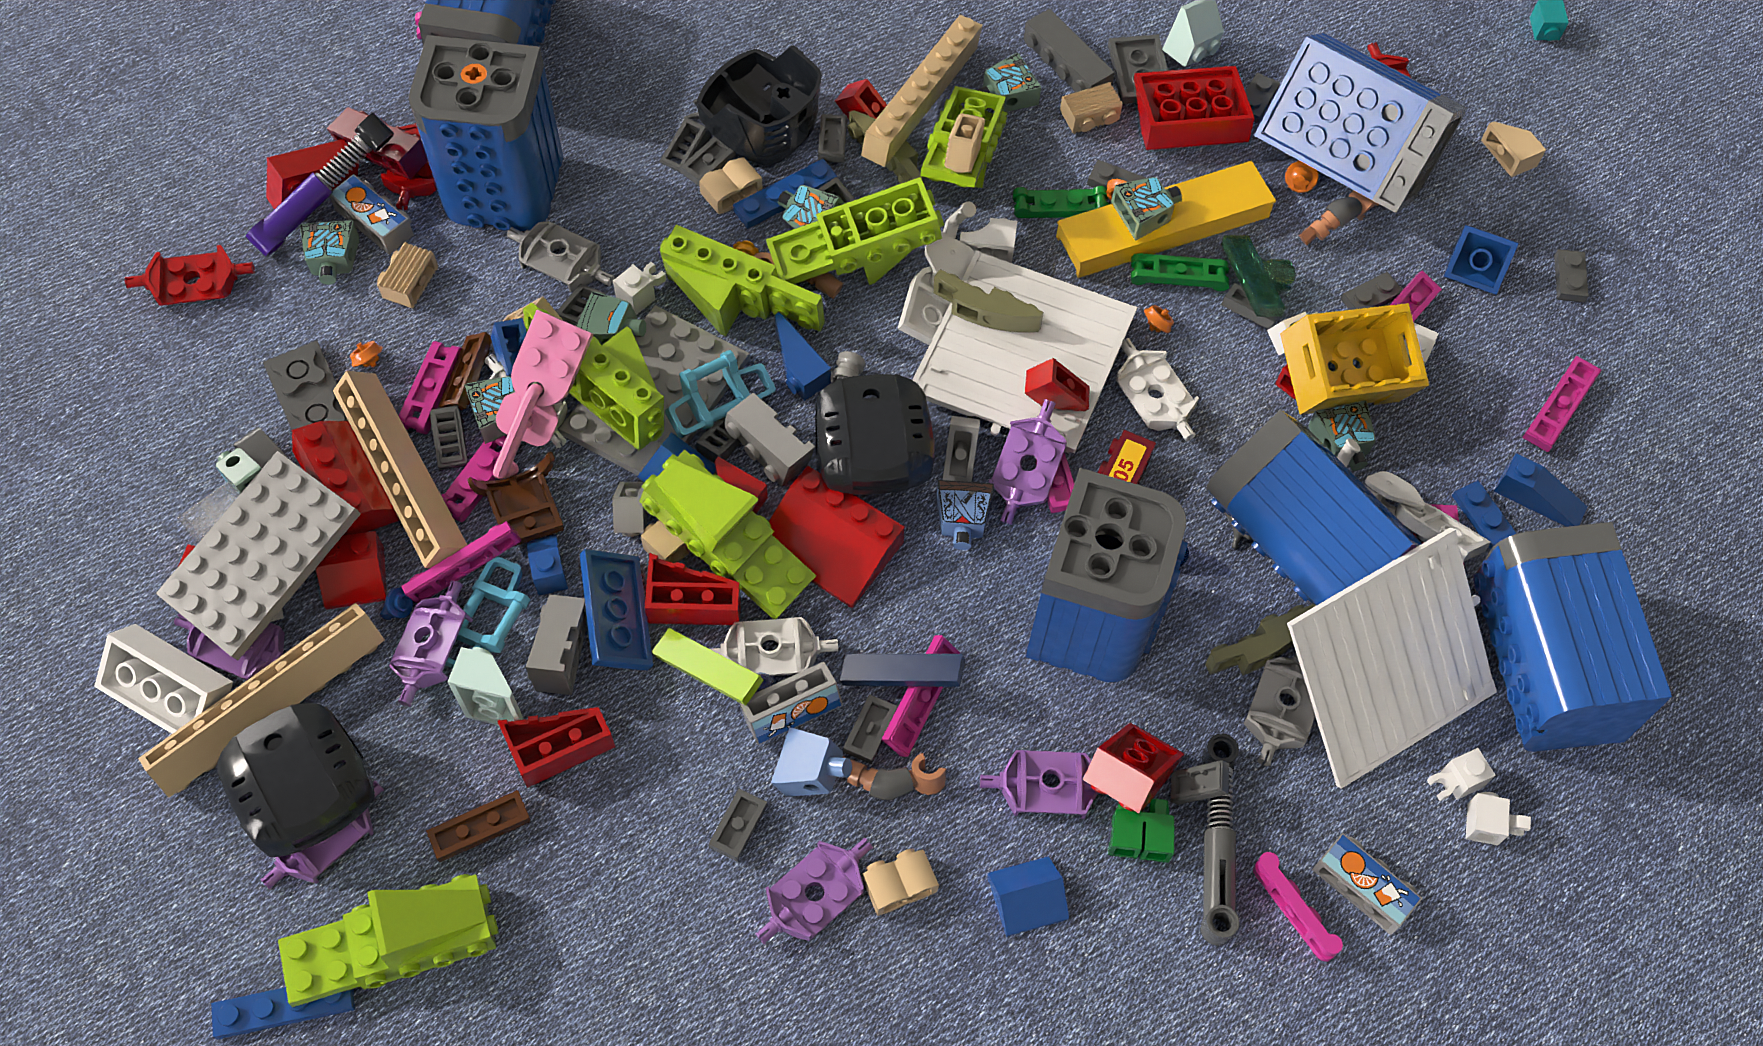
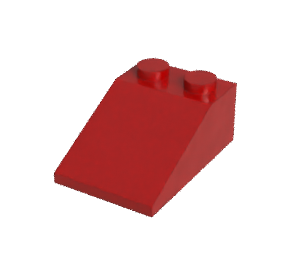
M1130 722L1097 748L1083 780L1089 783L1096 792L1107 794L1117 800L1123 808L1140 813L1152 801L1185 754Z

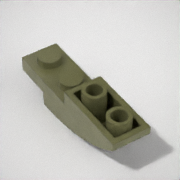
M853 110L849 112L847 129L852 139H856L860 143L861 148H863L865 132L876 119ZM905 140L886 167L889 171H893L896 174L900 184L919 177L923 181V176H920L921 173L917 169L918 153Z
M941 269L934 276L933 293L952 303L951 314L980 326L1009 332H1039L1041 329L1044 312L1033 304H1027L1019 300L1008 291H1002L994 286L992 291L987 294L981 288L972 286L960 280L958 276L949 274Z
M1315 604L1306 607L1304 605H1297L1281 616H1277V614L1269 615L1260 621L1255 634L1247 635L1241 638L1238 643L1230 646L1227 644L1216 646L1210 651L1211 653L1205 663L1209 674L1211 675L1238 665L1244 676L1264 667L1267 660L1278 658L1293 645L1287 623L1315 607Z

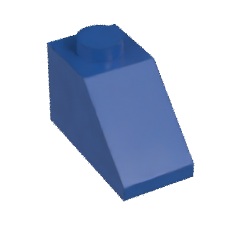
M557 534L527 542L532 578L538 596L568 589Z

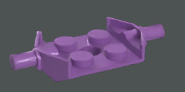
M1044 399L1037 418L1010 422L1011 428L992 480L989 479V483H993L995 490L1006 500V506L1000 519L1004 523L1012 525L1017 509H1020L1022 506H1034L1045 503L1067 445L1065 438L1051 424L1050 418L1056 405L1052 401L1049 402V400ZM1027 456H1033L1037 459V466L1032 471H1024L1022 469V460Z
M451 580L445 596L440 595L439 598L423 599L415 606L389 664V667L402 679L401 683L405 685L398 700V703L411 707L417 690L448 679L442 672L464 620L473 621L457 605L456 600L463 588V584L458 581ZM431 632L430 637L425 642L420 643L422 637Z
M180 613L177 615L179 619L175 618L174 620L176 626L189 630L187 638L189 656L243 678L246 681L283 655L285 633L281 627L272 623L268 624L243 656L236 660Z
M1016 750L1005 770L1000 772L999 776L980 774V788H999V790H1002V794L1014 816H1018L1019 812L1078 814L1081 815V819H1085L1097 794H1100L1083 780L1091 763V759L1086 753ZM1046 774H1054L1059 778L1060 784L1057 787H1048L1044 784L1042 777Z
M374 780L373 784L376 797L382 791H384V789ZM367 807L352 823L328 839L300 852L275 857L276 861L274 864L276 867L260 880L269 890L284 876L287 877L288 875L317 884L319 881L316 877L365 834L369 833L371 836L374 834L369 808Z
M863 838L851 850H845L819 841L817 847L771 888L768 886L765 888L772 918L769 919L770 922L755 933L757 938L761 939L764 945L778 931L780 934L785 932L793 937L807 941L814 938L864 893L858 865L859 859L873 849L870 842L867 843V839ZM811 886H819L823 889L824 896L819 901H810L805 895L807 889Z

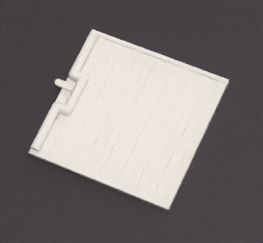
M976 250L962 281L981 288L987 294L995 286L1002 291L1010 292L1014 297L1027 304L1035 305L1044 312L1041 329L1039 332H1009L980 326L951 314L952 303H950L913 381L918 383L923 389L926 401L969 417L976 416L993 422L990 433L996 436L999 434L1002 426L1010 430L1011 421L1037 418V415L1039 416L1042 406L1025 394L1026 370L1054 358L1090 386L1089 410L1083 412L1054 409L1050 418L1053 427L1067 441L1064 452L1075 453L1137 311V307Z
M1448 528L1287 623L1335 783L1341 789L1497 693L1474 608L1480 603V597L1477 595L1471 596L1458 545L1456 529Z

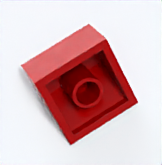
M376 531L342 536L315 568L326 610L348 607L354 603L360 605L380 602L386 599L384 546Z

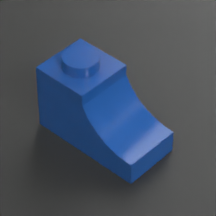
M523 318L494 322L491 340L497 361L503 365L506 376L511 377L513 365L527 334Z

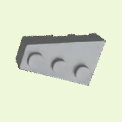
M752 393L727 412L724 422L725 429L732 438H738L745 446V452L752 460L759 461L764 467L763 470L766 476L772 482L777 481L782 487L808 466L815 446L810 441L806 444L802 443L794 436L797 430L791 425L785 428L776 419L778 413L755 393Z
M549 594L546 605H543L541 609V622L526 664L528 679L531 680L535 691L572 695L587 627L585 598Z

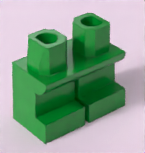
M1152 799L1149 803V813L1129 811L1118 803V807L1111 820L1112 829L1108 855L1137 859L1140 853V859L1169 863L1174 855V816L1169 815L1168 801Z

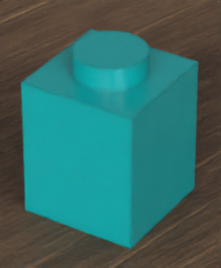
M1563 0L1537 1L1530 16L1535 40L1552 41L1561 39L1569 23Z

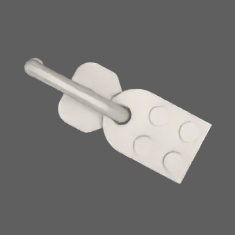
M970 201L964 202L946 220L943 232L941 231L942 239L926 245L924 253L930 266L917 273L909 286L898 329L927 345H930L951 303L933 293L934 276L941 269L949 274L958 276L962 280L975 254L972 248L955 239L959 224L967 217H973L976 213V206Z
M1348 438L1337 458L1347 467L1352 456L1360 452V446L1356 441ZM1380 471L1367 476L1365 479L1367 485L1365 487L1403 525L1417 533L1418 538L1424 543L1448 528L1456 529L1463 562L1485 552L1488 548L1489 540L1436 507L1425 503L1415 487L1400 477L1389 472ZM1386 498L1399 502L1397 508L1385 501Z

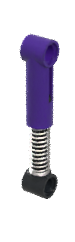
M375 113L367 116L356 127L354 132L357 135L354 136V139H351L352 143L348 142L349 146H344L345 149H341V153L337 152L338 156H334V160L330 159L331 163H327V167L323 166L324 170L320 169V174L312 172L266 218L260 220L249 230L245 238L265 257L273 254L285 242L286 238L333 193L331 187H334V183L338 184L337 180L341 181V176L345 177V173L348 174V170H352V166L356 167L355 163L359 164L358 160H363L362 156L366 157V154L372 150L377 152L393 137L394 132Z

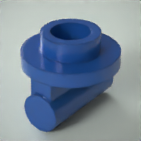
M392 587L386 596L380 617L386 620L407 617L412 611L413 600L405 595L402 588Z

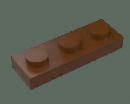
M487 332L466 336L438 406L439 408L459 406L460 410H464L469 405L470 400L464 384L477 382L480 378L482 366L489 355L492 343L491 336Z
M516 790L430 828L426 832L439 863L532 821L519 791Z

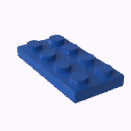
M584 549L580 553V563L592 665L648 671L653 666V658L645 612V597L639 556Z

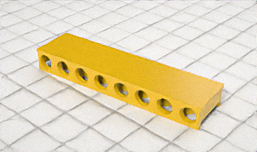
M1251 160L1165 187L1164 189L1166 190L1177 186L1181 191L1182 201L1174 204L1171 220L1167 224L1138 240H1134L1113 204L1057 221L1056 238L1058 241L1061 240L1076 268V276L1080 278L1131 262V257L1137 253L1156 254L1269 218L1276 200Z

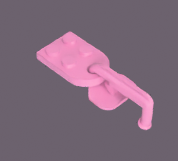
M536 310L512 368L511 379L515 392L504 397L496 415L498 428L508 435L493 469L495 478H509L518 474L519 467L513 460L521 441L534 446H543L552 439L559 421L553 405L561 402L570 392L594 335L593 333L545 312Z

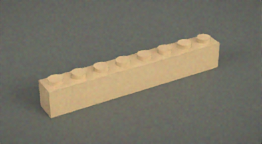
M963 15L958 16L865 132L861 156L883 167L888 164L976 51L982 24Z
M346 371L333 392L425 568H431L466 547L467 543L377 375Z
M354 603L138 759L149 776L168 797H171L176 792L185 790L191 781L202 773L215 768L221 752L234 736L270 714L290 705L300 704L302 700L312 693L322 690L328 681L338 674L348 671L352 664L364 655L374 652L385 639L368 615Z

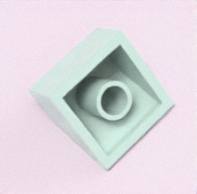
M1195 0L1182 6L1179 10L1162 50L1184 67L1194 62H1199L1209 55H1214L1220 48L1221 42L1219 41L1224 30L1216 0Z

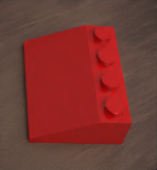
M1236 66L1134 74L1140 127L1146 150L1249 142L1254 115Z
M319 421L292 430V452L301 468L361 513L344 535L364 533L400 521L349 421Z
M807 466L789 487L769 520L771 529L774 531L772 535L816 575L811 582L850 608L854 607L904 543L905 527L854 494L829 489L821 473L810 466Z

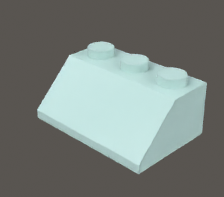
M461 647L448 679V684L465 717L498 726V720L507 719L508 722L523 720L524 718L513 693L493 655L480 647H473L472 650Z

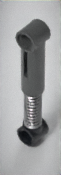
M1227 734L1214 735L1208 741L1202 753L1203 764L1221 760L1229 763V794L1207 799L1209 801L1207 803L1209 807L1207 809L1209 812L1207 814L1209 818L1207 822L1209 824L1207 825L1208 829L1204 831L1203 920L1200 930L1203 938L1208 943L1216 946L1229 942L1238 930L1240 923L1236 913V832L1230 828L1233 825L1230 822L1233 820L1230 817L1233 815L1230 811L1233 809L1230 806L1233 804L1231 801L1233 796L1230 795L1233 793L1231 790L1233 785L1230 783L1233 782L1231 777L1233 776L1234 761L1238 756L1239 747L1236 740ZM1213 750H1222L1227 758H1219ZM1212 920H1222L1227 927V931H1218L1213 926Z

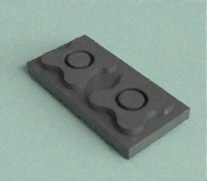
M318 341L263 361L291 430L319 421H348L333 392L337 383Z

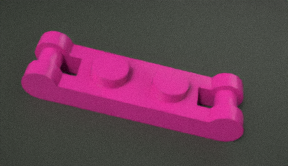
M432 342L398 415L406 430L413 428L416 429L417 433L425 435L430 431V411L437 409L462 349L461 347L451 346L450 348L445 347L441 342ZM415 411L421 412L419 418L413 417Z
M503 435L486 444L483 442L446 493L441 495L453 519L459 522L465 521L483 497L470 488L467 481L469 477L479 481H495L493 469L500 452L498 453L494 449L497 445L503 447L507 436ZM457 499H460V500L463 501L462 503H459V504L455 503V501H456Z
M1272 852L1263 853L1253 867L1254 875L1316 957L1324 962L1332 960L1342 950L1343 943L1341 938L1327 932L1321 924L1322 919L1313 907L1307 906L1301 898L1298 886L1291 879L1287 880L1278 868V856Z

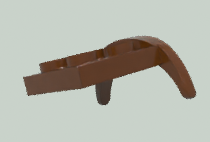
M548 452L544 459L531 469L506 479L495 481H479L472 477L467 479L470 488L475 493L488 498L497 525L507 521L518 532L521 542L515 546L564 530L562 520L545 480L555 462L553 452Z

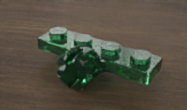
M1224 235L1221 245L1256 316H1282L1286 307L1278 292H1285L1291 289V285L1288 284H1292L1296 276L1295 267L1292 265V262L1288 259L1263 260L1259 256L1249 235Z

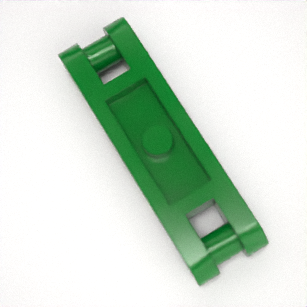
M1097 186L1093 189L1028 190L1025 187H1017L1012 191L1013 201L1016 202L1014 205V215L1017 218H1068L1109 205L1106 202L1108 199L1107 188L1105 186Z
M1142 253L1134 254L1131 257V267L1134 268L1131 272V283L1134 285H1143L1145 283L1211 287L1216 291H1225L1229 288V278L1226 276L1229 272V263L1226 260ZM1152 267V270H1147L1144 268Z

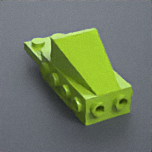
M955 86L950 98L945 101L944 109L941 110L939 120L935 123L933 134H930L927 146L929 151L923 162L920 176L927 177L935 182L955 183L963 188H983L987 163L992 161L998 139L1001 138L1002 130L1006 124L1008 112L1004 111L1006 97ZM991 108L994 110V113H989L986 109ZM961 113L985 119L979 153L972 171L965 173L954 172L944 165L948 138L958 115Z
M919 177L816 214L818 221L768 238L766 242L773 263L776 266L778 277L789 283L796 284L835 270L838 276L863 267L868 283L872 285L915 248L929 245L942 239L940 227L944 226L940 211H934L933 206L936 203L931 189L926 190L922 178Z
M675 225L669 237L663 239L660 245V253L668 279L674 281L721 335H727L741 310L750 317H760L766 320L770 311L774 315L780 312L785 319L788 318L796 321L805 329L821 331L825 318L822 296L778 278L775 265L679 225Z
M532 302L523 308L526 332L530 327L536 310L549 314L546 310L539 309ZM626 326L603 345L593 336L569 393L640 451L651 441H657L664 432V396L658 392L632 330Z
M686 450L678 457L672 454L662 465L664 470L658 476L652 474L641 487L644 490L639 502L649 514L657 517L672 535L680 538L694 555L704 560L716 575L739 582L740 589L772 619H777L816 575L772 535L774 531L771 529L768 520L761 515H756L752 511L759 500L758 498L726 483L720 476L712 475L704 467L703 461L695 454L690 455Z
M463 874L454 877L449 883L439 886L437 884H430L421 887L419 890L368 891L369 904L359 905L353 908L352 912L343 914V920L278 939L288 1003L291 1007H295L360 986L364 990L378 988L387 982L400 978L414 977L423 971L435 967H446L464 958L481 956L497 948L494 935L499 934L494 914L489 915L487 904L492 903L487 883L481 885L476 874L472 876Z

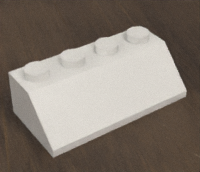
M133 624L108 634L94 687L173 734L229 694L233 681L137 624Z

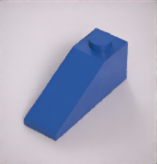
M780 312L776 313L775 329L786 374V384L793 394L798 393L806 401L831 384V367Z
M1515 453L1504 469L1494 492L1566 527L1580 525L1588 507L1544 466Z

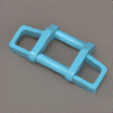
M728 350L721 353L719 358L694 370L687 369L680 372L679 376L684 397L671 404L665 410V414L677 436L683 438L700 429L705 430L712 427L715 421L726 417L728 411L747 398L750 393L741 376L750 373L758 374L765 387V391L757 395L761 400L775 392L776 387L764 365L759 363L738 370L737 359L733 352ZM722 369L723 376L735 399L709 412L698 392L697 380ZM685 402L688 403L698 424L687 429L682 426L675 413V409Z
M499 556L487 562L479 579L472 586L473 592L462 610L472 618L484 597L509 608L493 635H482L467 629L469 621L465 619L456 640L473 647L483 648L489 652L501 653L505 646L504 640L521 610L526 609L530 602V598L527 595L517 591L523 575L520 565ZM496 567H501L514 573L507 591L487 583ZM448 657L445 665L453 668L456 660Z

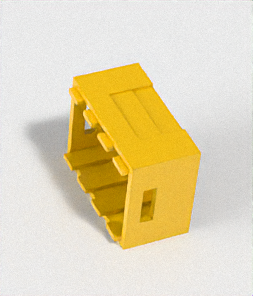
M1409 303L1308 314L1280 333L1300 415L1365 400L1367 403L1374 402V405L1400 402L1429 386ZM1403 335H1405V339H1406V343H1407V347H1408L1410 359H1411V362H1412V365H1411V366H1410V362H1409V358H1408V354H1407V350H1406V346H1405V342H1404ZM1353 359L1359 361L1360 368H1356L1353 365ZM1329 362L1335 365V371H1331L1328 368Z

